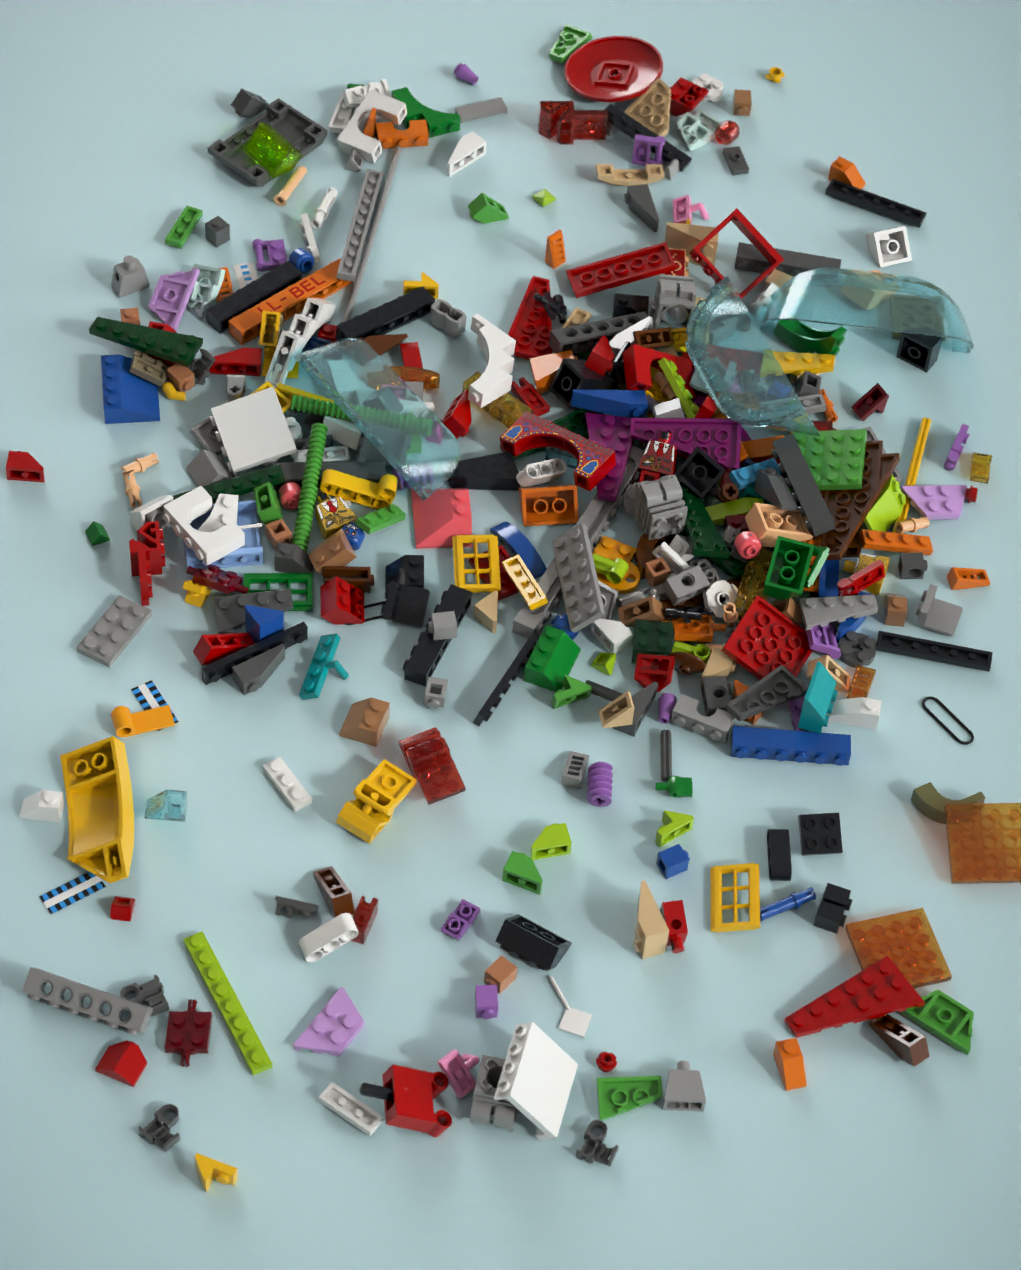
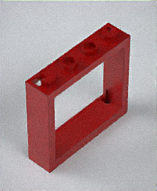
M737 208L689 252L692 260L702 266L704 273L714 279L716 286L725 291L728 299L737 296L742 300L784 260ZM730 221L771 263L740 294L699 251Z

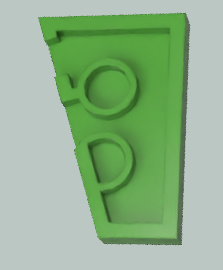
M565 24L558 41L554 43L549 52V58L563 64L576 49L592 39V34Z
M661 1076L597 1078L596 1080L599 1120L601 1121L661 1100L663 1097Z

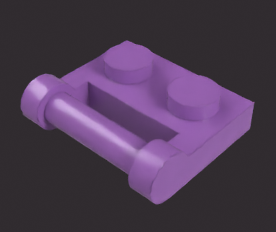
M635 134L632 164L643 166L646 164H662L663 160L661 157L665 138L663 136L650 137ZM651 145L656 146L655 158L653 159L650 158Z
M283 239L253 240L252 245L256 252V268L258 271L273 270L287 262ZM267 249L269 262L264 261L262 250Z
M828 623L827 626L820 627V625L813 626L811 630L806 631L810 649L829 654L832 659L841 657V650L838 648L835 637L836 628L833 624Z

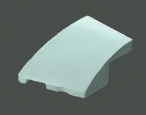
M702 109L695 115L687 112L676 122L690 151L704 146L726 129L724 123Z
M194 264L193 268H198L200 273L187 305L197 312L199 317L205 318L206 309L212 306L217 298L226 270Z

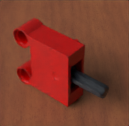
M392 1065L382 1074L383 1086L362 1083L359 1093L363 1096L384 1100L386 1125L425 1132L432 1137H438L452 1124V1117L447 1111L439 1110L434 1113L433 1099L449 1085L447 1076L442 1072L431 1073Z

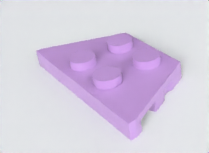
M192 268V271L185 273L179 271L174 274L161 275L148 305L155 315L175 331H177L200 273L198 268Z
M902 486L900 490L911 500L910 504L918 510L922 517L925 516L929 520L959 519L967 486Z
M343 987L339 988L293 1044L294 1050L300 1051V1048L313 1050V1053H328L329 1055L340 1056L364 1027V1020Z

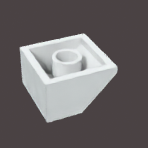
M906 226L866 234L869 251L879 267L912 260Z
M163 495L152 499L131 511L130 524L138 531L140 527L150 521H159V529L170 525L166 524L163 519V506L173 501L172 495Z

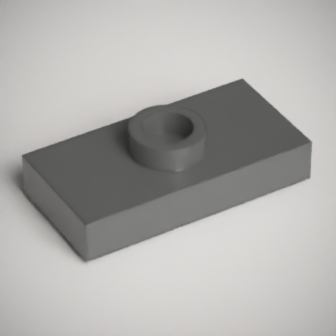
M740 146L723 148V154L732 175L749 173V167Z

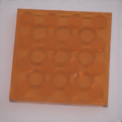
M1021 803L946 804L944 809L951 884L1021 883Z
M923 908L846 924L845 930L862 971L888 955L913 988L951 981V972Z

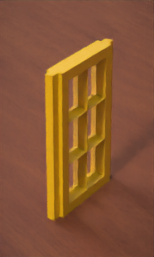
M452 536L455 586L469 590L472 593L501 591L498 536ZM473 543L474 554H464L463 544ZM477 543H488V553H478ZM464 558H474L475 569H464ZM478 558H488L489 569H479ZM465 574H475L476 584H465ZM479 574H490V584H480Z
M747 863L711 867V932L757 930V928H760L759 864ZM748 872V885L737 886V873ZM733 873V886L722 887V874ZM748 890L749 903L737 904V891ZM733 891V905H722V892ZM749 908V921L738 922L737 909ZM733 909V922L722 923V910Z

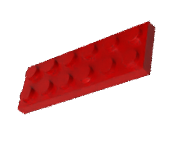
M664 242L566 270V274L575 298L674 271L676 270V265L667 243Z

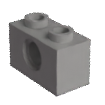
M699 565L695 567L689 566L682 573L669 575L666 578L663 589L673 606L702 594L709 587L710 583ZM682 582L688 583L689 586H685Z

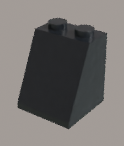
M564 358L548 389L569 409H574L576 407L571 406L573 389L610 390L615 380L607 372L602 376L584 366L587 360Z

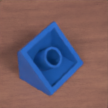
M246 605V632L257 643L284 631V611Z

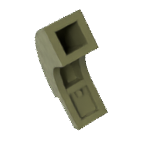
M929 782L913 790L911 801L927 818L942 824L959 825L970 822L972 813H977L983 808L986 797L982 792H978L961 800H951L943 797L932 783Z

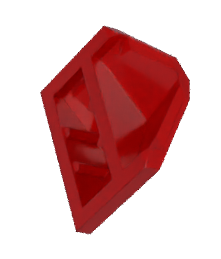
M637 654L634 680L644 688L653 682H657V692H660L672 681L675 657Z
M126 1040L109 1046L95 1071L134 1087L147 1066V1061L139 1046L132 1041Z

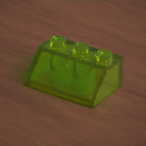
M263 122L258 125L242 148L261 168L269 172L272 178H276L294 169L303 156L274 127Z

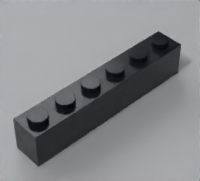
M289 261L277 266V268L265 273L262 277L206 309L207 323L218 333H223L229 329V320L302 279V272Z
M424 287L412 290L390 302H386L379 307L370 309L368 312L337 325L336 339L347 351H350L355 346L354 342L361 337L365 339L368 336L384 335L430 314L431 305L435 303L436 299Z
M451 584L449 589L443 592L441 603L436 605L434 613L454 611L458 629L471 605L472 592ZM428 621L425 632L422 631L419 636V643L417 646L414 645L411 650L410 659H406L403 665V670L405 671L404 679L425 687L427 686L428 677L433 675L452 640H433L432 633L428 631Z

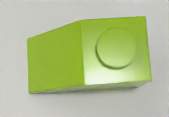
M554 823L544 828L531 846L530 857L532 860L570 854L572 842L566 823Z

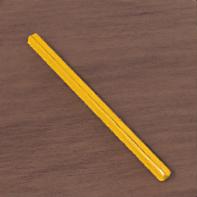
M923 417L921 420L905 486H915L931 424L930 418ZM906 494V504H904L902 513L895 521L892 533H896L895 525H897V522L906 521L911 501Z

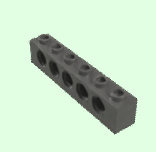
M644 311L551 330L548 345L554 353L572 350L573 354L591 351L603 335L610 342L616 334L649 316Z

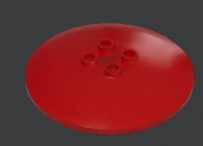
M609 36L590 41L576 49L570 55L565 65V79L568 86L578 95L599 102H619L644 94L658 78L660 79L663 73V60L659 51L650 43L629 36Z

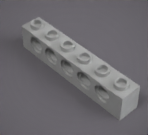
M30 967L22 992L28 993L27 998L40 1001V998L48 1000L47 1005L59 1008L60 1005L67 1007V1012L76 1015L79 1012L87 1014L86 1018L98 1022L100 1018L106 1021L105 1025L118 1029L119 1025L126 1028L125 1032L137 1035L138 1032L145 1033L153 1011L151 1007L34 967ZM47 983H50L52 986L49 994H46L44 991ZM69 989L71 998L66 1001L64 999V992ZM88 996L91 999V1004L86 1008L83 1005V1000ZM106 1003L111 1007L107 1015L103 1013V1006ZM125 1010H128L130 1018L125 1022L122 1014Z

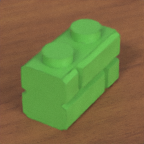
M267 482L255 487L253 492L258 515L263 523L266 525L272 521L283 519L279 497L271 483Z

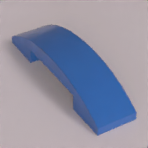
M506 521L490 529L494 536H498L500 543L504 542L515 556L520 555L534 579L543 576L547 568L534 546L520 530Z

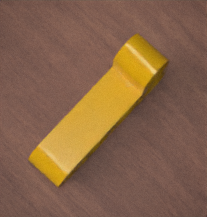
M326 469L322 472L320 490L328 495L341 497L342 499L379 510L391 505L396 496L398 480L394 475L386 474L381 477L378 483L336 470Z

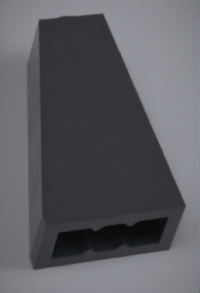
M510 451L446 463L444 479L445 482L449 483L450 488L467 487L471 490L518 491L520 488V484L516 479V475L519 472Z

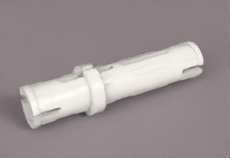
M329 188L320 206L315 210V216L310 223L313 228H321L323 221L327 219L328 211L338 195L336 189Z

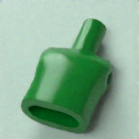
M671 776L668 778L667 783L656 782L655 790H668L669 795L675 798L692 797V778Z

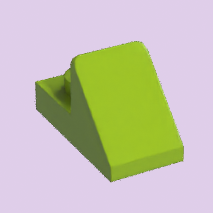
M663 811L662 822L664 825L657 830L656 844L661 847L692 830L694 817L688 814Z

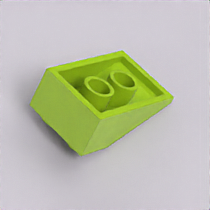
M891 474L864 519L868 530L887 532L902 513L903 506L906 504V497L901 492L899 482L895 480L893 474Z

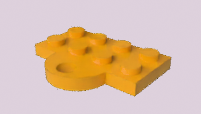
M603 535L592 555L598 554L613 561L616 558L623 559L628 563L629 568L619 584L610 582L606 575L596 572L598 581L618 591V594L633 592L640 583V572L637 566L631 563L635 557L636 548ZM626 579H633L634 582H627Z

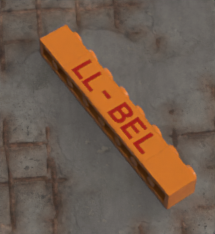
M339 258L331 262L329 265L304 277L272 297L261 301L256 306L247 309L240 315L233 317L228 321L229 334L241 345H244L260 335L262 311L281 312L284 322L303 311L308 297L325 299L353 283L352 281L336 278L341 259Z

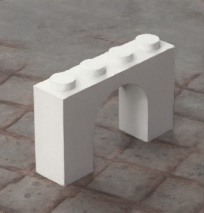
M370 89L368 94L363 97L360 106L355 109L352 118L347 121L344 130L339 133L337 142L339 150L351 154L352 149H355L364 160L375 163L382 153L381 142L360 132L362 126L367 121L372 107L376 108V119L393 122V124L398 126L407 115V109L404 102Z
M202 486L163 506V519L166 524H170L173 527L176 535L181 536L186 546L192 548L197 558L206 565L245 545V533L234 521L212 532H201L190 525L194 519L212 510V497Z

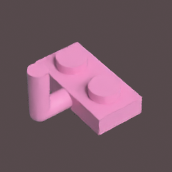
M689 195L673 199V223L686 224V220L690 219L691 224L692 212L697 210L703 220H707L709 215L702 203L691 205Z
M453 1049L438 1061L457 1097L462 1098L475 1088L476 1082L469 1070L479 1063L478 1056L463 1054L461 1057L458 1050Z

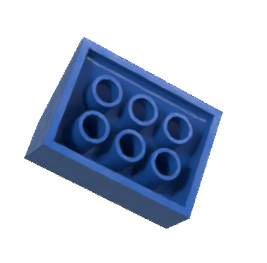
M101 355L105 424L160 421L158 385L129 372L133 358L123 355Z

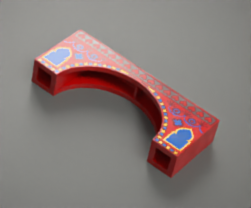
M527 411L500 436L501 451H510L514 457H517L526 450L537 447H553L570 453L578 461V466L573 471L575 485L589 492L616 466L615 451Z

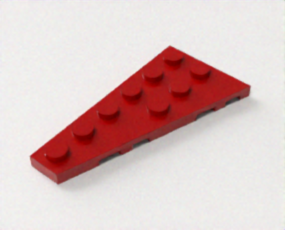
M536 276L531 278L508 333L511 338L516 340L513 356L530 360V358L553 354V350L548 345L552 330V320L545 311L543 304L534 299L536 293L543 296L547 291L550 292V280Z
M887 955L787 1016L784 1022L796 1038L821 1032L823 1029L842 1027L843 1024L851 1022L854 1024L882 1017L887 1013L906 1011L907 1008L915 1006L917 1008L925 1006V1002Z

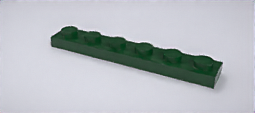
M277 464L210 484L203 488L212 497V504H214L219 494L241 496L253 492L255 487L270 482L274 486L286 481L281 465ZM190 491L174 495L173 500L179 498L180 496Z

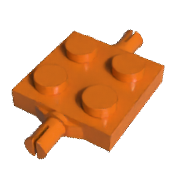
M702 615L701 621L691 620V623H684L680 618L672 621L661 620L660 629H672L674 640L705 643L713 641L714 631L725 632L726 624H715L712 616Z

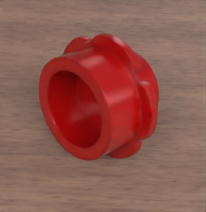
M970 486V489L966 488L965 499H968V503L976 502L978 488Z
M600 1053L596 1059L598 1068L603 1072L612 1071L617 1066L616 1056L613 1053Z

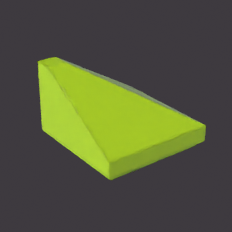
M546 189L532 195V198L542 207L556 200V197Z
M600 652L591 663V667L610 676L613 671L616 654Z

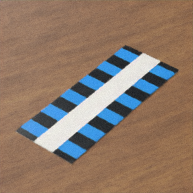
M152 680L131 689L144 711L168 705ZM171 710L174 723H178L179 721L177 720V718Z
M87 872L39 897L50 914H53L106 886L100 877Z

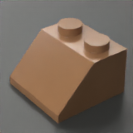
M343 529L338 530L311 549L309 554L315 570L322 576H324L325 566H345L357 558Z
M372 697L353 703L339 736L377 747L389 719L390 703Z

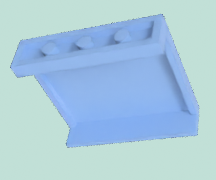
M256 501L238 502L237 525L257 524ZM212 510L194 519L190 525L198 530L210 516ZM259 527L241 529L245 533V545L209 565L227 568L263 564V549L260 541ZM184 542L187 568L191 566L196 569H203L208 566L202 560H199L192 548H188Z

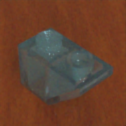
M165 790L147 799L145 819L185 822L188 806L187 791Z

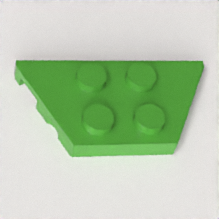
M936 990L928 996L921 997L925 1002V1006L918 1008L915 1006L900 1012L968 1056L971 1049L970 1042L973 1028L974 1012L940 990Z

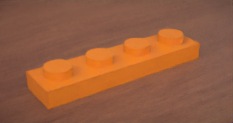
M862 529L859 533L862 548L923 553V555L929 556L933 552L929 536Z

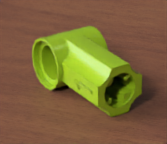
M593 554L596 572L606 575L610 582L619 584L629 568L628 563L623 559L616 558L613 561L598 554Z
M675 641L671 652L690 653L699 657L705 664H707L710 657V648L705 644L693 646Z

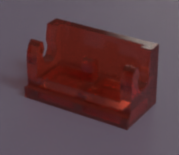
M365 896L360 898L353 915L358 935L351 941L364 945L378 913V899L373 898L371 903H367Z

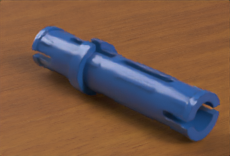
M810 887L799 893L793 892L789 897L760 908V921H764L792 908L798 909L802 904L816 900V893H812L814 889Z

